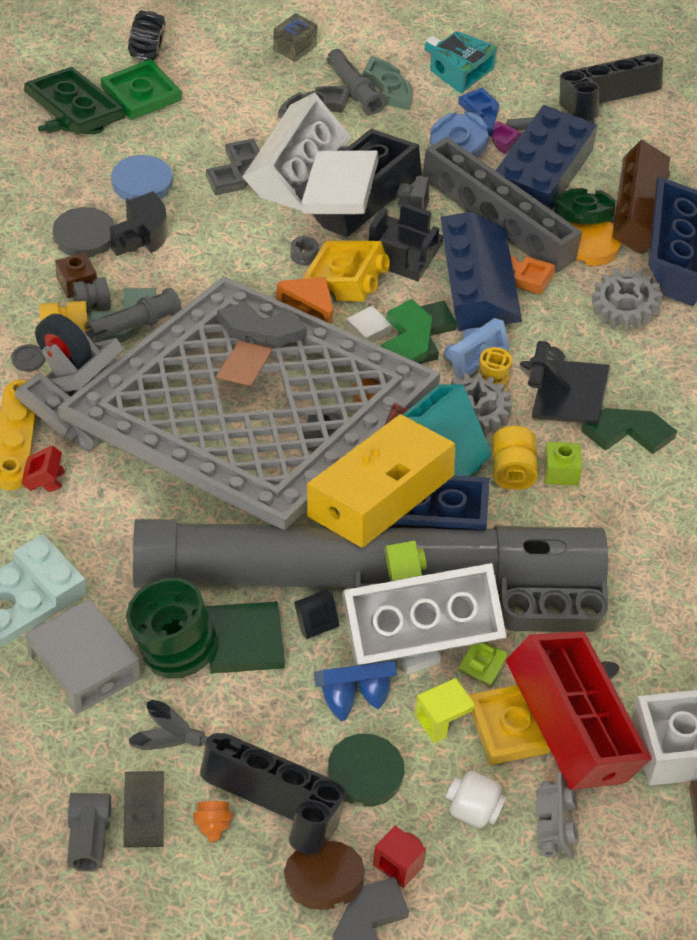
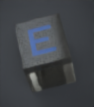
M297 13L293 14L274 28L273 51L293 62L298 61L317 47L318 25Z

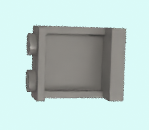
M91 599L79 605L69 607L63 614L48 622L37 624L31 631L26 633L28 654L32 658L38 656L67 693L68 706L75 715L140 680L138 657Z

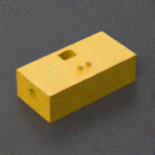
M399 414L307 483V517L359 547L364 548L454 476L455 443Z

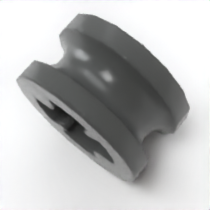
M309 236L295 238L291 242L290 257L292 261L299 265H311L318 254L319 244L314 238Z

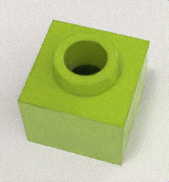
M547 441L543 457L545 484L579 486L582 473L581 443Z
M416 541L384 547L390 582L422 576L421 571L427 570L423 548L417 549Z

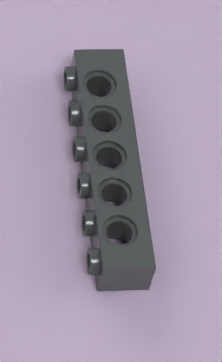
M448 137L426 149L422 176L429 177V183L468 211L506 228L508 240L533 258L555 264L556 273L576 261L582 231Z

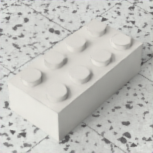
M492 563L352 588L342 592L355 666L507 638Z
M697 690L638 696L631 720L652 758L644 766L649 786L697 780Z

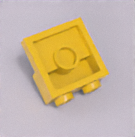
M325 241L302 279L326 277L328 289L333 291L336 301L365 302L369 293L374 294L377 291L378 278L381 273L388 272L390 260L384 251L381 241Z

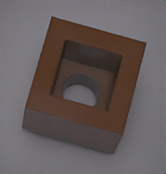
M86 252L55 260L56 278L67 298L73 297V282L83 281L92 284L93 280L97 278V272Z

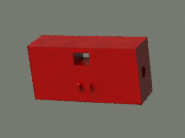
M585 631L530 634L505 660L570 791L626 783L652 760Z

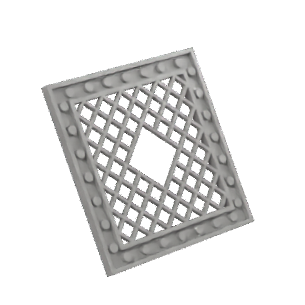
M223 276L58 406V418L285 531L307 510V483L399 414L403 415L439 384L440 373ZM247 301L262 319L291 310L307 327V337L294 341L297 347L280 348L279 346H273V350L268 357H276L277 363L264 364L259 372L280 371L289 409L223 414L215 379L221 368L213 369L212 362L226 361L232 352L231 345H236L238 340L251 344L265 343V340L247 337L246 340L229 337L228 331L221 323L218 324L217 310ZM222 332L223 338L206 339L205 334ZM226 346V353L209 354L208 347ZM186 349H203V355L186 356L185 354ZM318 353L324 359L307 360L305 354ZM299 355L301 361L283 362L282 356ZM206 363L207 369L189 371L188 364ZM182 365L183 371L165 373L164 367ZM333 366H347L351 368L352 372L335 373ZM327 367L328 374L311 375L310 368ZM303 369L305 376L288 377L286 371ZM209 377L210 384L192 386L191 379ZM373 378L379 381L380 385L363 386L361 379ZM184 379L186 381V386L168 388L167 381ZM354 380L356 387L339 388L337 381ZM162 382L163 388L144 390L143 384ZM331 382L333 388L315 390L314 383ZM307 384L309 391L292 392L290 385ZM213 393V400L196 401L194 395ZM376 393L369 401H367L366 394ZM189 395L190 402L171 403L170 396ZM359 395L361 402L344 403L342 396ZM165 397L166 404L147 405L146 398ZM318 398H336L337 404L320 406ZM312 399L313 406L296 408L294 401ZM123 400H141V406L124 408L122 406ZM216 408L217 415L199 417L198 409ZM192 410L193 417L178 419L174 417V411ZM348 411H357L348 419ZM168 412L169 419L150 421L149 414ZM340 412L342 420L324 421L323 414ZM143 414L144 421L133 415ZM316 415L318 422L300 423L299 416ZM292 417L294 424L276 426L274 418ZM268 419L270 425L252 428L250 420ZM244 421L246 429L227 430L226 423ZM220 423L221 431H202L201 425ZM195 426L197 433L178 435L177 427ZM162 428H171L172 434L162 430ZM327 429H337L329 437ZM320 430L322 438L305 439L303 432ZM297 433L298 440L280 442L278 434ZM272 435L274 442L256 444L254 436ZM248 437L249 445L231 446L230 438ZM223 439L225 447L206 449L205 441ZM198 441H199V446H200V448H198V447H196V446H194V445H192V444H190V443H188V442H198ZM318 447L309 455L307 448ZM301 448L302 456L284 458L283 450ZM276 451L278 459L260 460L258 452ZM252 453L253 461L235 463L233 455ZM227 455L228 462L216 456ZM298 465L290 474L288 473L287 466ZM281 468L282 475L263 476L262 469ZM254 469H255L257 476H255V475H253V474H251V473H249V472H247V471H245V470H254Z

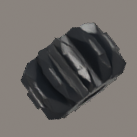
M141 10L135 15L128 40L130 56L137 57V59L143 61L149 59L154 61L158 57L165 33L166 23L164 16L149 10L148 12Z

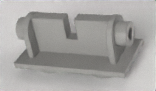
M559 772L557 773L558 784L552 781H544L536 790L538 818L551 817V820L537 822V847L545 857H554L557 855V851L564 850L568 858L574 860L573 844L579 843V833L575 820H572V810H576L578 807L577 795L575 790L570 791L562 773Z

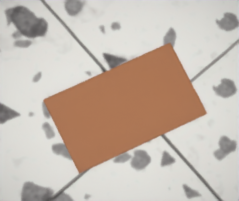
M238 340L215 378L251 387L273 349Z

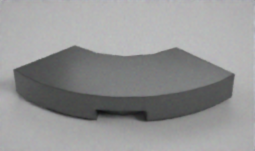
M321 86L315 87V91L305 94L299 92L281 105L278 110V118L283 117L291 104L314 92L330 112L343 113L351 96L350 88Z

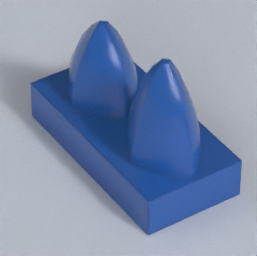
M395 661L314 672L315 687L322 686L323 694L330 710L340 721L347 719L353 707L355 682H358L360 691L366 701L374 708L380 709L390 691V677L397 676Z

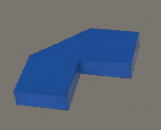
M483 87L459 96L458 104L467 112L480 116L486 123L488 135L491 137L498 114L499 103Z

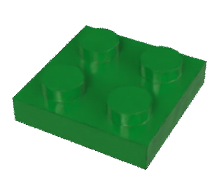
M152 59L101 78V88L126 109L125 114L131 120L182 100V91Z

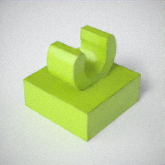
M487 642L471 645L458 670L492 688L506 664L505 660L509 657V653Z

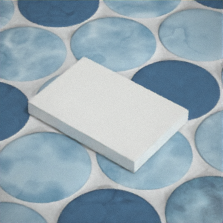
M317 151L301 202L302 214H364L379 160L378 151Z

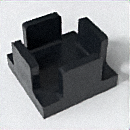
M403 203L400 208L399 219L388 216V210L385 208H381L370 224L368 241L382 242L384 251L390 260L388 271L417 282L420 280L443 244V235L439 234L440 228L433 226L430 230L432 215L430 211Z

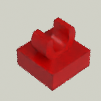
M51 445L28 456L21 484L30 491L41 486L48 492L62 488V484L56 480L57 477L65 474V469L60 465L62 452Z

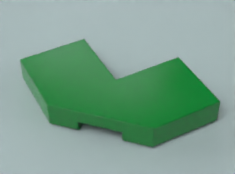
M413 299L387 311L386 320L401 334L381 344V347L417 363L425 360L428 353L432 317Z

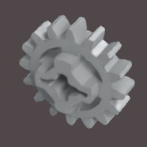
M626 267L625 272L622 274L617 269H614L612 277L604 274L602 275V283H595V292H592L595 315L601 314L602 323L611 320V328H616L618 324H623L624 330H628L629 325L634 324L639 329L641 328V321L644 320L647 323H651L652 315H659L660 305H662L660 284L653 283L652 275H648L645 278L642 277L641 269L635 274L631 273L629 267ZM609 295L610 301L607 302L606 298ZM645 296L648 298L647 302L644 301Z
M464 373L462 381L453 377L451 384L464 385L485 437H487L489 429L496 433L500 429V425H507L508 417L511 415L512 403L510 402L511 393L504 392L505 385L503 383L494 385V377L483 380L481 373H477L475 378H470L467 373Z

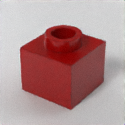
M395 825L375 845L373 866L389 878L395 877L398 885L404 889L423 868L426 848L414 834L410 832L405 833Z

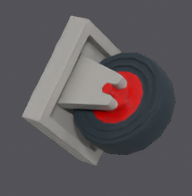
M50 314L38 323L35 329L36 341L52 369L46 377L65 393L73 390L79 391L93 380V377L98 372H103L116 361L114 358L123 350L117 338L93 343L79 325H76L69 318L61 314Z

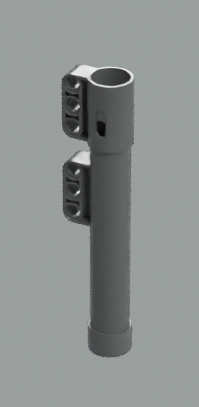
M135 519L134 588H143L147 584L163 578H181L192 582L194 585L358 588L390 582L384 554L385 546L416 541L417 549L423 548L426 558L427 570L421 571L422 576L492 563L506 629L536 632H593L600 627L608 610V546L606 533L602 527L495 525L493 529L486 530L389 527L364 548H361L325 526L290 525L284 531L274 525L178 523L177 519ZM519 606L525 613L515 614L509 607ZM545 607H555L561 614H550ZM590 607L597 615H587L581 608Z

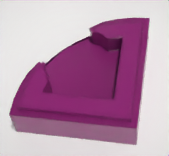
M497 121L493 127L492 141L500 152L506 154L511 150L522 133Z

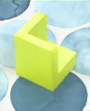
M454 678L417 695L414 715L433 743L447 738L449 722L472 712L475 704L457 678Z

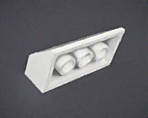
M314 92L289 106L243 175V178L260 198L302 211V201L296 195L295 189L309 178L317 151H337L341 146L347 145L351 136Z

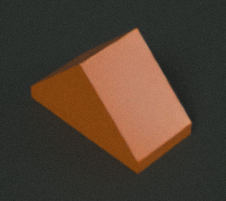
M326 277L283 280L277 284L276 300L332 324L333 306Z

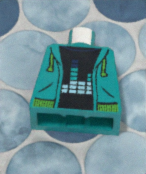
M458 31L452 33L443 41L435 36H431L427 40L424 50L431 54L430 71L462 94L494 69L497 46Z

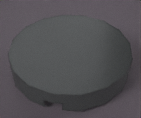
M80 207L70 209L62 213L55 220L52 230L53 240L65 254L73 256L86 252L88 258L94 257V253L100 251L104 253L110 249V227L115 224L107 213L96 208Z

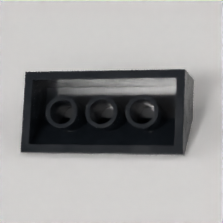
M374 129L368 130L343 150L378 151L379 160L365 213L312 215L324 229L349 237L379 212L381 208L398 196L397 191L400 184L407 183L411 185L415 182L417 176H422L419 144ZM308 179L295 189L296 195L301 201Z

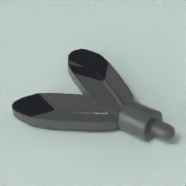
M151 700L147 702L148 713L162 729L141 731L129 739L130 746L134 748L153 750L184 743L201 747L202 743L206 744L208 737L205 736L204 731L189 728L186 721L164 702Z

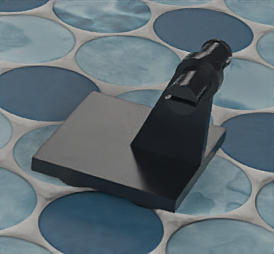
M538 341L535 355L529 362L531 373L528 385L532 388H538L532 417L536 419L599 424L610 365L548 359L551 348L550 343Z

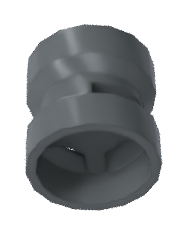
M105 277L94 279L92 284L83 281L72 283L74 301H86L87 312L94 308V306L99 310L111 308L110 293Z

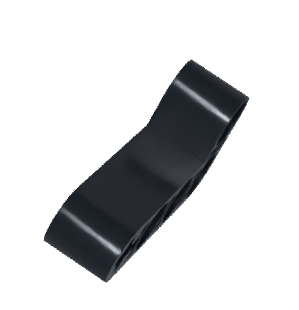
M644 54L563 72L560 74L559 103L573 116L592 120L599 115V103L661 89L664 59L656 54Z
M212 734L206 740L200 767V776L204 781L293 820L289 843L296 851L304 854H315L324 848L338 828L346 799V788L341 783L229 734Z

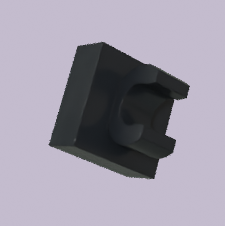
M327 589L294 602L300 631L305 638L309 639L340 626L333 594Z

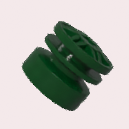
M163 578L147 584L129 602L126 613L128 627L135 642L138 644L146 666L154 674L164 678H184L200 671L209 664L216 654L219 641L216 629L200 590L192 582L181 578Z

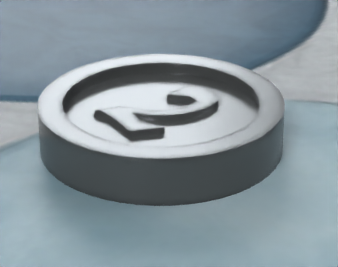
M26 344L17 347L12 352L11 360L16 369L30 372L39 369L44 364L45 357L40 347Z

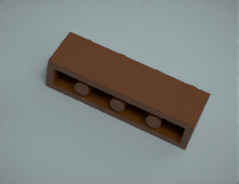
M642 139L623 157L612 238L638 254H644L650 248L656 181L659 176L668 179L670 176V157Z

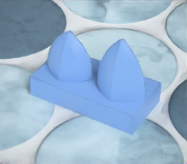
M494 318L482 327L464 330V339L457 344L445 347L444 354L452 362L454 373L458 378L463 379L464 373L471 376L479 370V359L482 351L491 347H499L506 351L510 349L504 321Z

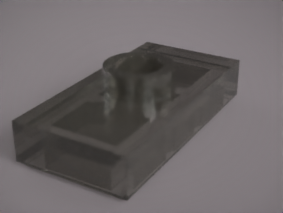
M164 771L125 772L124 848L164 847Z

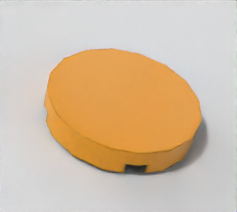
M605 221L597 224L569 222L582 231L575 262H578L579 259L586 261L585 265L597 266L605 265L617 257L621 243L612 238L614 225L611 222Z

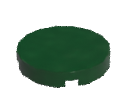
M585 188L569 189L557 196V201L555 200V213L572 223H603L615 215L616 200L610 194L601 190H595V194L587 193L588 189Z
M355 734L344 738L334 746L328 758L327 777L341 783L346 788L347 795L345 801L352 804L355 801L357 803H364L363 806L374 807L388 802L398 793L404 778V760L399 750L387 739L374 734Z

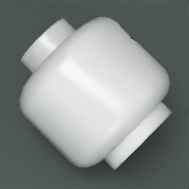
M473 770L466 772L462 779L455 776L445 798L451 800L449 810L453 817L479 829L485 827L487 823L494 825L506 799L505 796L501 795L502 787L500 783Z

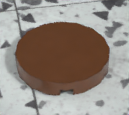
M328 841L324 848L315 854H304L295 851L287 859L284 878L286 889L290 891V896L296 903L310 909L328 910L333 909L334 904L344 901L345 905L355 899L363 888L365 870L361 856L352 847L341 842Z

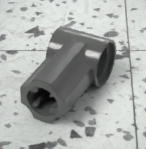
M70 793L68 807V827L70 828L67 857L68 867L74 868L77 871L89 872L102 868L105 832L110 827L108 817H111V794Z

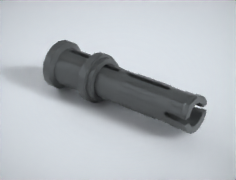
M340 49L332 50L328 54L330 58L326 59L327 63L348 85L351 97L362 104V110L367 115L380 113L387 103L385 95L375 89V84L370 78L363 77Z
M166 288L162 291V294L151 298L148 296L141 297L134 306L86 322L84 328H91L92 330L85 331V333L94 343L143 323L145 325H154L158 322V319L169 315L174 316L182 309L180 298L172 288Z

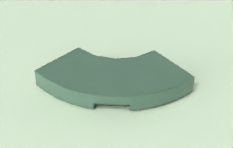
M371 56L362 76L370 78L374 82L375 87L385 95L387 99L386 105L410 110L412 88L409 81L405 80L400 74V70L391 63Z

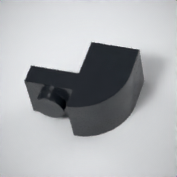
M154 191L126 201L127 221L110 227L112 251L116 256L127 252H134L142 246H145L150 253L158 250L167 238L165 205Z

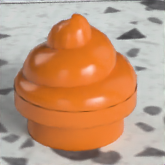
M225 801L198 802L197 812L193 813L194 824L200 828L201 833L208 837L211 843L219 840L223 831L227 830L230 827V822L233 821V812L229 811V802Z

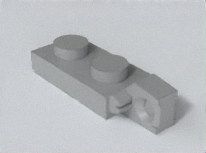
M39 373L16 389L15 397L61 436L66 437V440L70 442L75 441L76 445L87 452H90L99 445L100 438L58 418V406L69 399L70 396L45 375Z

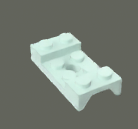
M44 534L14 550V560L0 568V601L11 600L15 603L10 609H0V648L87 595L86 579Z

